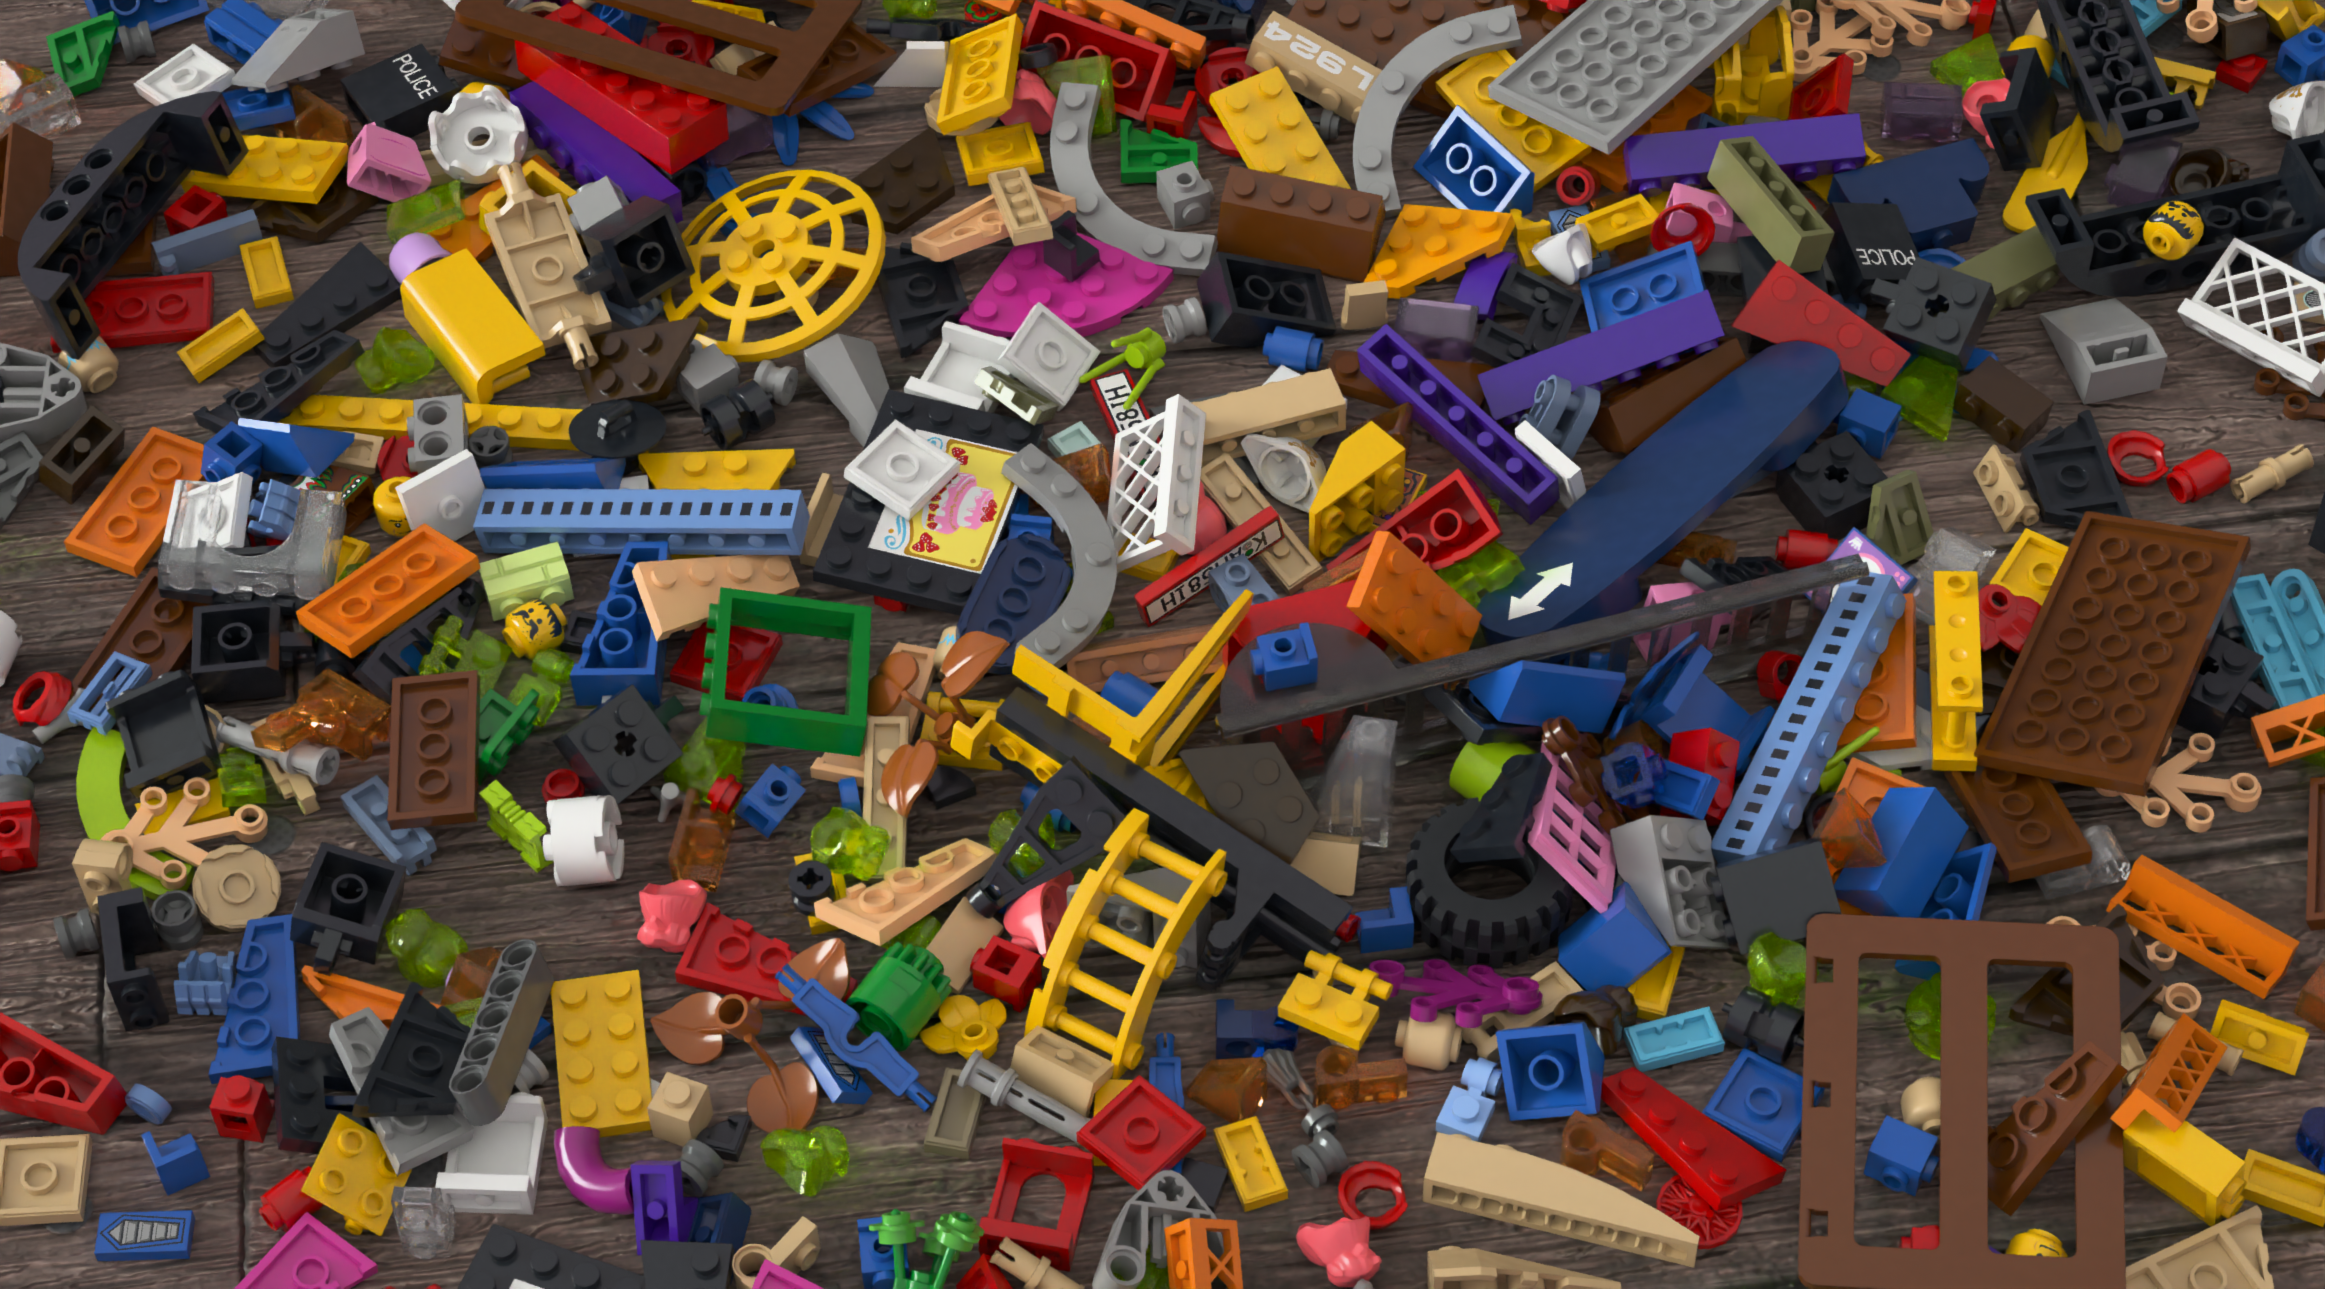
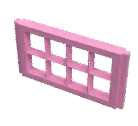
M1542 741L1540 753H1544L1553 766L1542 800L1532 807L1531 815L1534 817L1535 822L1532 831L1528 834L1527 842L1602 914L1608 910V904L1612 902L1616 869L1611 835L1602 828L1598 820V815L1604 809H1601L1594 801L1586 807H1581L1574 801L1569 792V786L1574 781L1559 768V765L1572 777L1562 756L1560 754L1557 756L1552 754ZM1556 786L1573 802V804H1571L1555 789ZM1616 804L1618 810L1622 813V809ZM1553 809L1570 824L1569 827L1552 811ZM1583 813L1600 829V832L1583 816ZM1550 831L1567 847L1566 850L1549 834ZM1580 836L1597 851V854L1580 839ZM1578 859L1594 873V877L1577 861Z

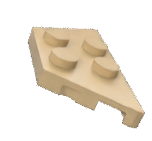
M2256 1205L2127 1266L2126 1289H2274L2273 1277L2268 1272L2269 1254L2267 1243H2263L2260 1225L2262 1213L2260 1208Z

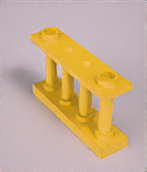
M1934 571L1935 625H1929L1928 631L1932 770L1976 771L1977 757H1974V752L1977 748L1975 712L1983 711L1978 572Z

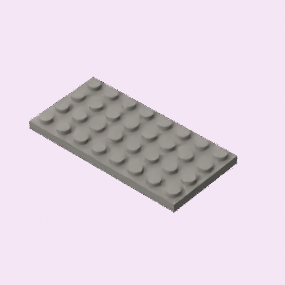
M1587 0L1488 85L1489 98L1609 155L1783 0Z

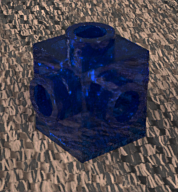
M1638 742L1623 744L1614 748L1613 754L1600 758L1604 772L1601 773V779L1609 798L1612 797L1613 800L1625 806L1630 805L1631 809H1637L1656 802V795L1666 792L1663 780L1668 778V772L1663 757L1660 753L1655 754L1654 750ZM1641 771L1643 780L1634 783V775Z

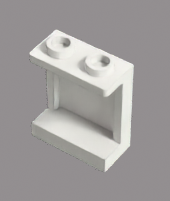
M946 321L942 326L943 341L920 379L910 376L904 386V393L994 413L999 403L985 397L982 394L983 389L975 384L974 381L981 368L992 366L1014 379L1015 376L996 362L1010 341L1004 337H996L974 330L966 325H958Z
M524 1092L510 1095L506 1108L500 1117L490 1124L473 1126L475 1129L472 1140L448 1151L445 1172H438L435 1186L442 1212L533 1215L548 1123L542 1097ZM457 1104V1107H456V1108H457V1109L463 1114V1116L466 1118V1116L464 1115L463 1111L461 1110L459 1104Z

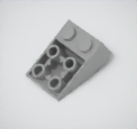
M317 8L285 19L231 79L232 85L247 86L249 91L265 88V92H275L287 88V81L298 78L299 81H305L319 77L321 75L320 70L331 66L332 70L353 65V58L365 54L353 10Z
M2116 298L2040 313V319L2084 405L2160 389L2168 357L2153 328Z
M1649 815L1610 830L1618 873L1625 882L1629 883L1648 915L1670 946L1710 949L1731 948L1728 944L1722 920L1727 919L1724 914L1722 902L1717 903L1710 877L1717 876L1711 849V835L1707 829L1706 820Z
M1166 868L1124 875V878L1179 904L1193 882ZM1080 884L1068 886L1066 891L1067 907ZM1117 894L1109 896L1098 916L1101 924L1152 949L1169 920ZM1210 899L1195 919L1175 954L1177 955L1175 967L1187 966L1198 968L1211 927ZM1093 939L1084 945L1088 948L1101 947L1113 950Z

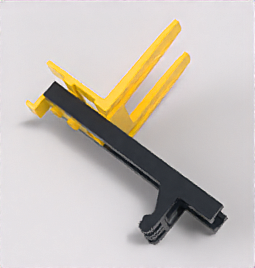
M1245 589L1137 717L1130 716L1021 644L1015 652L1012 674L1048 697L1047 704L1045 705L1017 686L997 709V712L989 708L972 729L957 721L953 726L951 748L969 760H972L988 741L991 743L989 752L991 757L1038 788L1074 755L1129 813L1133 808H1136L1149 815L1147 834L1150 836V841L1202 866L1206 865L1218 849L1227 852L1224 871L1228 874L1226 884L1217 897L1212 896L1210 898L1212 903L1227 912L1226 920L1217 921L1213 925L1212 930H1209L1200 960L1201 964L1196 974V982H1198L1201 990L1204 989L1211 992L1212 990L1216 991L1217 987L1220 988V985L1224 983L1261 935L1303 963H1305L1310 950L1325 956L1328 953L1335 955L1341 944V940L1335 937L1336 931L1343 921L1348 919L1353 906L1143 769L1150 765L1153 768L1161 766L1167 761L1174 759L1230 682L1231 678L1227 674L1224 664H1222L1155 743L1158 734L1249 612L1254 593L1248 589ZM1069 711L1110 737V746L1068 720ZM1152 862L1153 864H1155V865L1158 866L1159 868H1164V867H1162V866H1160V865H1158V864Z

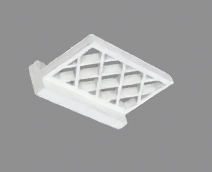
M2234 238L2192 300L2185 298L2177 310L2185 325L2264 368L2276 370L2281 377L2320 397L2325 390V360L2320 364L2310 359L2306 345L2325 341V331L2304 337L2301 320L2321 314L2324 315L2325 320V284ZM2239 252L2252 258L2254 270L2231 275L2230 265ZM2259 263L2265 265L2266 267L2260 268ZM2278 272L2285 276L2287 288L2265 293L2262 277ZM2256 279L2259 295L2237 301L2234 284ZM2292 280H2294V281H2296V282H2298V283H2300V284L2293 286ZM2228 286L2231 303L2217 307L2205 303L2213 290ZM2310 290L2319 293L2320 306L2302 311L2298 310L2296 294ZM2289 296L2293 313L2270 319L2267 302ZM2261 304L2265 321L2250 325L2241 322L2240 309ZM2233 312L2234 318L2226 313ZM2295 322L2298 339L2283 343L2275 340L2273 327ZM2266 329V330H2267V335L2263 334V333L2260 332V331ZM2300 347L2301 353L2295 351L2294 349Z
M1179 394L1166 400L1165 412L1115 435L1107 524L1115 545L1117 573L1171 549L1181 556L1194 551L1206 413ZM1163 431V438L1161 439L1159 444H1157L1155 440ZM1141 439L1128 457L1129 444ZM1151 446L1155 448L1142 468L1139 467V463ZM1160 464V472L1154 478L1151 475L1154 473V471ZM1134 470H1137V475L1125 490L1126 481ZM1150 480L1152 483L1137 502L1135 498L1146 482ZM1157 498V505L1152 512H1150L1148 509ZM1133 504L1135 507L1121 525L1122 516L1130 505ZM1145 514L1149 516L1135 536L1131 533ZM1154 532V538H1156L1157 540L1145 545V543L1148 541V539ZM1128 538L1132 540L1123 554L1118 556V552Z

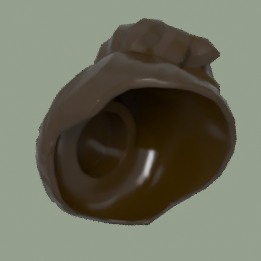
M2216 149L2191 151L2185 153L2173 168L2169 176L2168 186L2172 195L2175 196L2249 180L2248 173L2250 167L2246 163L2227 158Z
M1605 985L1595 991H1579L1565 996L1554 1008L1553 1017L1555 1025L1585 1022L1604 1056H1609L1617 1052L1624 1028L1636 1025L1638 1006L1633 994L1627 988L1619 985Z

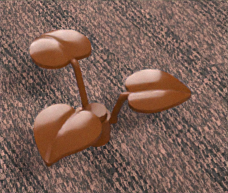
M972 631L960 637L947 653L942 664V671L947 677L942 680L941 687L957 712H945L940 715L907 691L917 680L920 672L918 662L908 653L896 652L887 656L877 668L876 675L870 679L868 683L867 713L871 716L889 715L896 709L903 697L936 721L934 732L937 734L938 741L920 738L914 747L904 744L892 754L884 767L881 776L882 793L889 806L899 815L908 818L914 801L924 790L937 768L939 761L938 750H942L948 755L954 751L963 758H966L951 748L953 726L957 721L962 722L971 729L975 725V718L967 713L959 697L965 695L976 685L1010 645L1005 639L981 631Z
M840 938L817 943L799 953L788 963L806 981L814 978L832 995L841 1001L844 1000L849 989L850 970L846 945ZM782 971V973L790 981L794 982V980L790 976H788L784 971ZM780 981L778 983L779 990L785 997L791 999L790 1001H762L758 997H754L749 1002L738 994H730L721 998L713 992H698L682 999L667 1011L651 1018L652 1027L661 1043L675 1057L687 1064L705 1065L718 1059L724 1050V1035L731 1034L739 1040H744L751 1046L772 1074L759 1078L752 1085L747 1097L748 1114L751 1116L754 1124L764 1132L790 1140L800 1135L812 1121L819 1100L818 1082L812 1071L800 1062H792L779 1070L777 1064L755 1037L762 1028L763 1017L760 1012L761 1009L794 1010L797 1008L792 1001L795 995Z

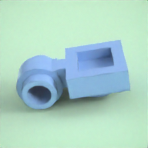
M1481 1057L1477 1061L1471 1058L1467 1061L1462 1073L1461 1084L1468 1086V1088L1464 1090L1453 1085L1436 1120L1435 1131L1448 1135L1462 1134L1473 1141H1481L1495 1111V1101L1486 1098L1488 1094L1496 1096L1503 1082L1502 1070L1498 1069L1497 1063Z

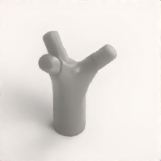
M78 688L61 714L50 724L38 726L32 730L41 744H44L62 730L79 725L84 726L81 721L78 724L70 722L67 715L69 709L85 690L84 688Z
M671 782L664 784L662 789L657 786H652L650 792L660 800V812L657 819L662 823L666 821L669 811L675 805L689 804L691 802V796L679 794L678 786Z

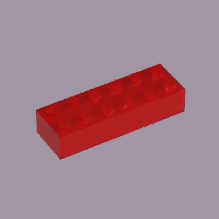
M573 1L543 17L641 47ZM515 40L518 71L671 175L729 139L727 104Z

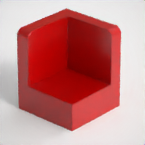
M1189 90L1181 108L1151 103L1146 114L1147 133L1150 134L1154 128L1168 133L1171 137H1181L1188 140L1197 119V92Z

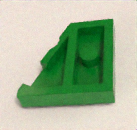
M114 11L46 36L59 92L65 100L101 86L118 32L117 27L120 25Z
M1120 119L1121 183H1157V171L1189 161H1193L1198 170V148L1196 142L1181 137H1171L1168 133L1154 128L1149 134L1134 129L1132 121Z

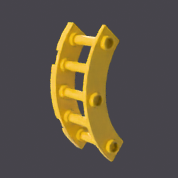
M1133 808L1103 846L1104 850L1110 853L1098 871L1091 868L1088 869L1067 907L1043 962V966L1050 969L1043 990L1039 988L1034 989L1024 1031L1025 1037L1037 1025L1054 1032L1061 1029L1112 1055L1111 1062L1114 1063V1069L1111 1079L1119 1080L1127 1069L1134 1070L1139 1064L1144 1053V1046L1141 1045L1144 1030L1163 979H1168L1177 963V955L1175 954L1195 919L1212 896L1217 897L1221 893L1228 876L1227 872L1224 871L1227 852L1218 849L1206 865L1202 866L1150 841V836L1147 834L1149 815L1136 808ZM1144 857L1193 882L1179 904L1124 878V873L1135 859L1139 860ZM1117 894L1169 919L1153 949L1100 923L1098 916L1109 896ZM1093 939L1145 965L1132 996L1079 970L1077 962L1086 942ZM1070 986L1125 1012L1118 1038L1067 1013V1007L1064 1005Z

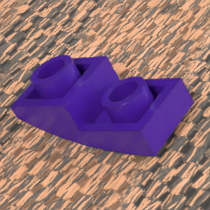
M1500 252L1488 259L1484 254L1474 258L1462 279L1451 310L1454 315L1459 318L1486 320L1488 318L1493 321L1498 300L1495 297L1512 262L1517 263L1518 255L1516 253Z

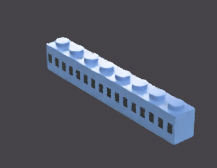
M484 489L473 528L484 553H518L558 542L562 554H622L626 542L668 541L671 554L801 555L810 515L801 490Z
M1852 569L1847 570L1712 840V854L1718 863L1785 846L1788 844L1794 829L1800 825L1802 813L1811 795L1819 786L1820 776L1829 758L1835 754L1837 742L1846 723L1852 719L1855 705L1863 689L1868 686L1871 680L1872 670L1880 654L1886 650L1889 636L1897 620L1904 613L1907 600L1893 575Z

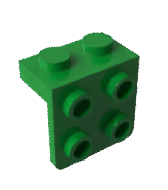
M491 688L480 700L478 784L480 786L489 774L494 777L499 775L510 759V756L507 754L514 743L521 746L534 729L535 725L532 722L540 712V708L536 706L540 693L532 688L518 706Z

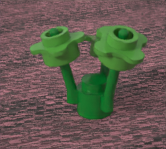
M893 1209L892 1212L882 1214L881 1223L868 1225L870 1231H878L879 1244L893 1245L895 1271L893 1289H943L952 1263H958L961 1251L970 1252L974 1243L979 1242V1236L984 1234V1229L976 1225L977 1221L966 1213L952 1211L950 1214H941L940 1220L936 1221L933 1232H929V1234L919 1232L918 1235L919 1239L925 1241L922 1253L934 1258L931 1270L912 1269L911 1276L905 1277L903 1244L917 1240L916 1227L925 1226V1220H910V1212Z

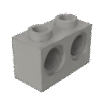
M462 394L413 400L414 416L407 417L409 440L414 441V447L408 448V462L411 472H418L419 475L465 449L469 451L468 418Z

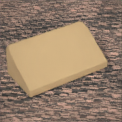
M965 896L926 948L941 961L944 967L943 975L951 979L948 986L957 995L960 994L972 977L970 964L977 950L980 948L985 949L993 935L1000 937L1004 931V926L993 917L987 919L980 915Z

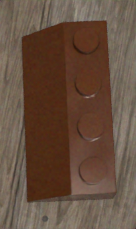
M14 122L0 135V277L20 275L18 269V250L21 239L31 219L52 194L50 175L55 161L52 159L53 142Z
M1230 165L1220 203L1216 252L1321 269L1322 276L1363 283L1372 267L1386 215L1383 196Z
M1737 337L1718 338L1719 342L1717 343L1719 347L1698 355L1694 351L1679 356V362L1657 369L1656 364L1648 366L1641 370V376L1617 383L1600 393L1599 409L1588 433L1607 452H1624L1628 456L1694 400L1736 368L1747 362Z

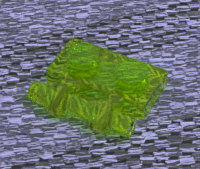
M1495 540L1472 558L1434 572L1469 604L1476 608L1480 601L1479 596L1476 594L1478 591L1485 588L1492 593L1496 589L1504 588L1525 568L1517 555Z
M449 615L445 624L437 628L433 636L434 646L430 654L423 656L418 666L420 672L418 676L477 670L480 677L481 700L490 688H494L513 648L477 629L474 630L467 641L459 633L463 626L461 618ZM449 653L459 658L454 670L447 667L445 663Z

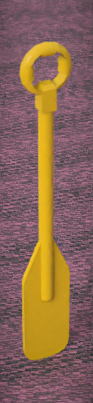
M2079 112L2071 126L2048 141L2041 167L2027 168L2024 171L2003 212L2002 221L2008 229L2022 233L2036 225L2025 203L2026 196L2064 188L2070 200H2072L2088 166L2085 136L2087 127Z

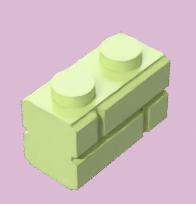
M558 542L479 563L481 567L479 574L493 621L505 619L508 613L534 598L542 599L548 605L556 603L559 607L566 601L574 599L569 572Z

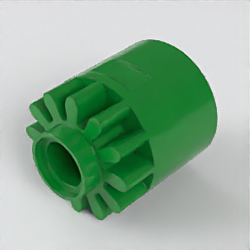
M896 942L893 947L890 946L846 1000L845 1004L858 1012L860 1021L855 1026L866 1037H870L873 1032H880L897 1052H901L910 1046L952 992V989L948 986L951 979L943 975L944 967L933 953L912 944H908L904 948L901 943Z

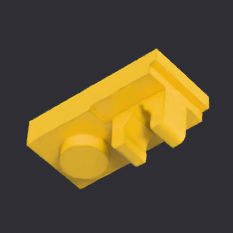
M2154 57L2166 86H2176L2174 94L2188 92L2189 89L2194 90L2197 98L2194 109L2200 110L2203 107L2209 88L2213 89L2216 72Z
M1638 194L1576 218L1575 225L1585 223L1591 242L1593 259L1597 255V250L1598 252L1604 250L1611 252L1619 244L1651 234L1652 226L1659 214L1642 194Z
M2224 999L2221 1000L2210 1032L2218 1040L2238 1049H2243L2242 1058L2294 1076L2309 1033L2305 1032V1028L2267 1016L2264 1013Z

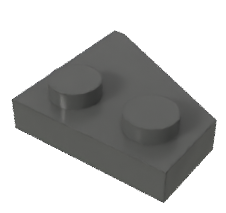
M24 431L0 443V530L39 479V461L43 456Z

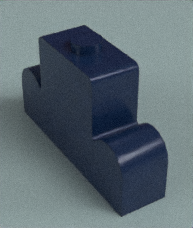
M1972 137L1834 174L1827 202L1829 205L1832 202L1897 204L1917 252L1936 248L1947 249L1950 246L1970 240L1978 216V211L1974 204L1981 198L1990 167Z

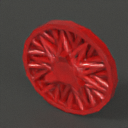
M1680 1175L1673 1176L1662 1186L1656 1200L1657 1210L1700 1236L1698 1249H1712L1726 1244L1737 1234L1743 1218L1742 1201L1716 1212Z

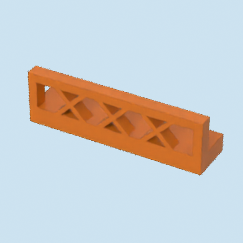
M2325 694L2251 717V735L2256 747H2261L2269 768L2325 750V737L2311 732L2325 727ZM2298 735L2293 747L2274 753L2272 743ZM2304 739L2310 740V742L2302 744Z
M2141 855L2134 862L2125 886L2110 900L2106 909L2107 912H2110L2117 904H2120L2127 912L2126 922L2262 999H2265L2285 976L2300 944L2298 940L2144 855ZM2130 900L2146 911H2138L2127 905L2126 902ZM2167 925H2175L2185 933H2177L2168 928ZM2206 947H2214L2223 952L2224 955H2217ZM2246 969H2253L2267 978L2263 981L2247 972Z
M2183 1013L2156 1044L2110 1119L2126 1130L2145 1109L2175 1133L2185 1121L2228 1047ZM2196 1044L2202 1047L2205 1051L2199 1050ZM2184 1061L2190 1062L2194 1070L2188 1069ZM2172 1080H2177L2182 1089L2176 1088ZM2160 1099L2167 1100L2170 1107H2168Z
M1188 1218L1164 1228L1170 1289H1212L1211 1282L1216 1276L1222 1280L1227 1289H1243L1237 1220ZM1207 1232H1222L1224 1253L1219 1259L1208 1248Z

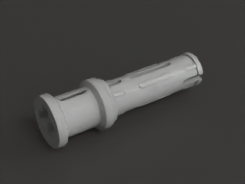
M230 716L224 717V723L220 722L218 725L216 736L219 742L280 763L282 769L287 773L294 775L302 773L310 776L314 783L326 785L333 780L338 771L340 756L334 748L324 747L321 749L310 745V742L304 737H282Z
M975 1049L959 1076L958 1086L964 1088L968 1085L991 1098L990 1103L997 1107L999 1105L1002 1107L1004 1104H1007L1036 1120L1038 1123L1069 1138L1075 1144L1080 1145L1077 1142L1076 1133L1091 1120L1090 1118L1084 1117L1054 1098L1018 1080L1019 1074L1016 1073V1070L1011 1067L1007 1070L983 1058L982 1051ZM978 1073H981L996 1082H991L986 1078L978 1075ZM1012 1091H1014V1092L1020 1094V1095L1023 1096V1097L1020 1098V1097H1018V1096L1012 1094ZM1030 1102H1034L1040 1105L1041 1107L1049 1110L1050 1112L1058 1115L1059 1117L1065 1120H1059L1058 1118L1050 1115L1049 1113L1041 1110L1040 1108L1030 1104Z

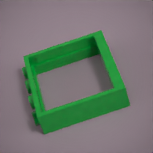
M720 587L718 604H709L706 626L708 629H714V633H707L704 658L712 659L711 663L704 664L701 688L709 689V694L702 693L699 715L707 716L705 737L860 757L867 724L872 607ZM730 625L848 640L845 715L725 700Z

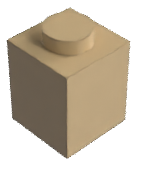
M666 1072L647 1107L653 1137L684 1147L688 1140L696 1139L699 1133L708 1126L713 1116L708 1085L670 1072Z

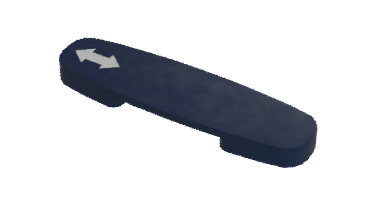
M1798 340L1781 342L1764 349L1694 400L1611 469L1564 512L1502 574L1478 602L1476 610L1482 614L1479 624L1490 654L1510 665L1521 660L1555 664L1589 642L1637 605L1642 599L1643 594L1637 578L1707 519L1759 469L1779 471L1793 464L1847 404L1849 390L1836 352L1825 346Z

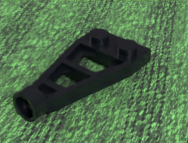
M1123 0L1148 12L1154 5L1175 10V13L1170 22L1206 37V41L1229 40L1234 43L1251 44L1255 35L1256 22L1253 14L1239 13V10L1208 0ZM1190 12L1210 17L1206 25L1183 26Z
M470 578L463 580L449 590V593L376 644L352 675L391 710L392 678L420 676L400 657V652L411 643L418 642L434 657L435 662L430 674L454 672L478 609L486 598L482 586ZM438 615L455 629L447 646L426 628Z
M1073 755L1040 787L983 880H980L967 892L966 895L969 903L980 915L991 919L1006 903L1101 853L1104 850L1103 846L1129 812ZM1053 809H1059L1081 831V837L1077 842L1061 850L1052 849L1039 835L1041 823L1048 812ZM1024 843H1028L1045 861L1042 867L1027 877H1021L1009 864L1011 857ZM991 885L997 886L1000 890L1001 895Z

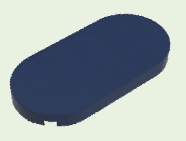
M1031 534L1018 535V538L1010 540L1006 538L994 547L959 618L956 627V641L966 633L981 631L1003 638L1010 643L987 671L988 673L998 675L1012 674L1017 643L1043 624L1058 610L1070 583L1071 571L1069 564L1067 567L1063 559L1064 554L1054 543L1040 536Z

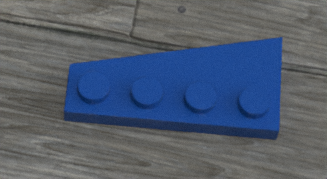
M292 914L252 919L247 922L236 964L237 976L234 988H230L224 1026L220 1027L215 1061L211 1062L208 1074L211 1084L219 1083L221 1077L230 1078L236 1075L247 1078L272 1076L271 1048L276 1036L301 1040L296 942L290 940Z

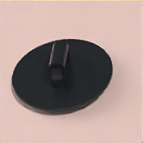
M626 399L610 400L589 406L579 412L569 425V438L577 449L588 455L607 459L627 458L642 454L655 447L666 433V420L659 410L649 404Z

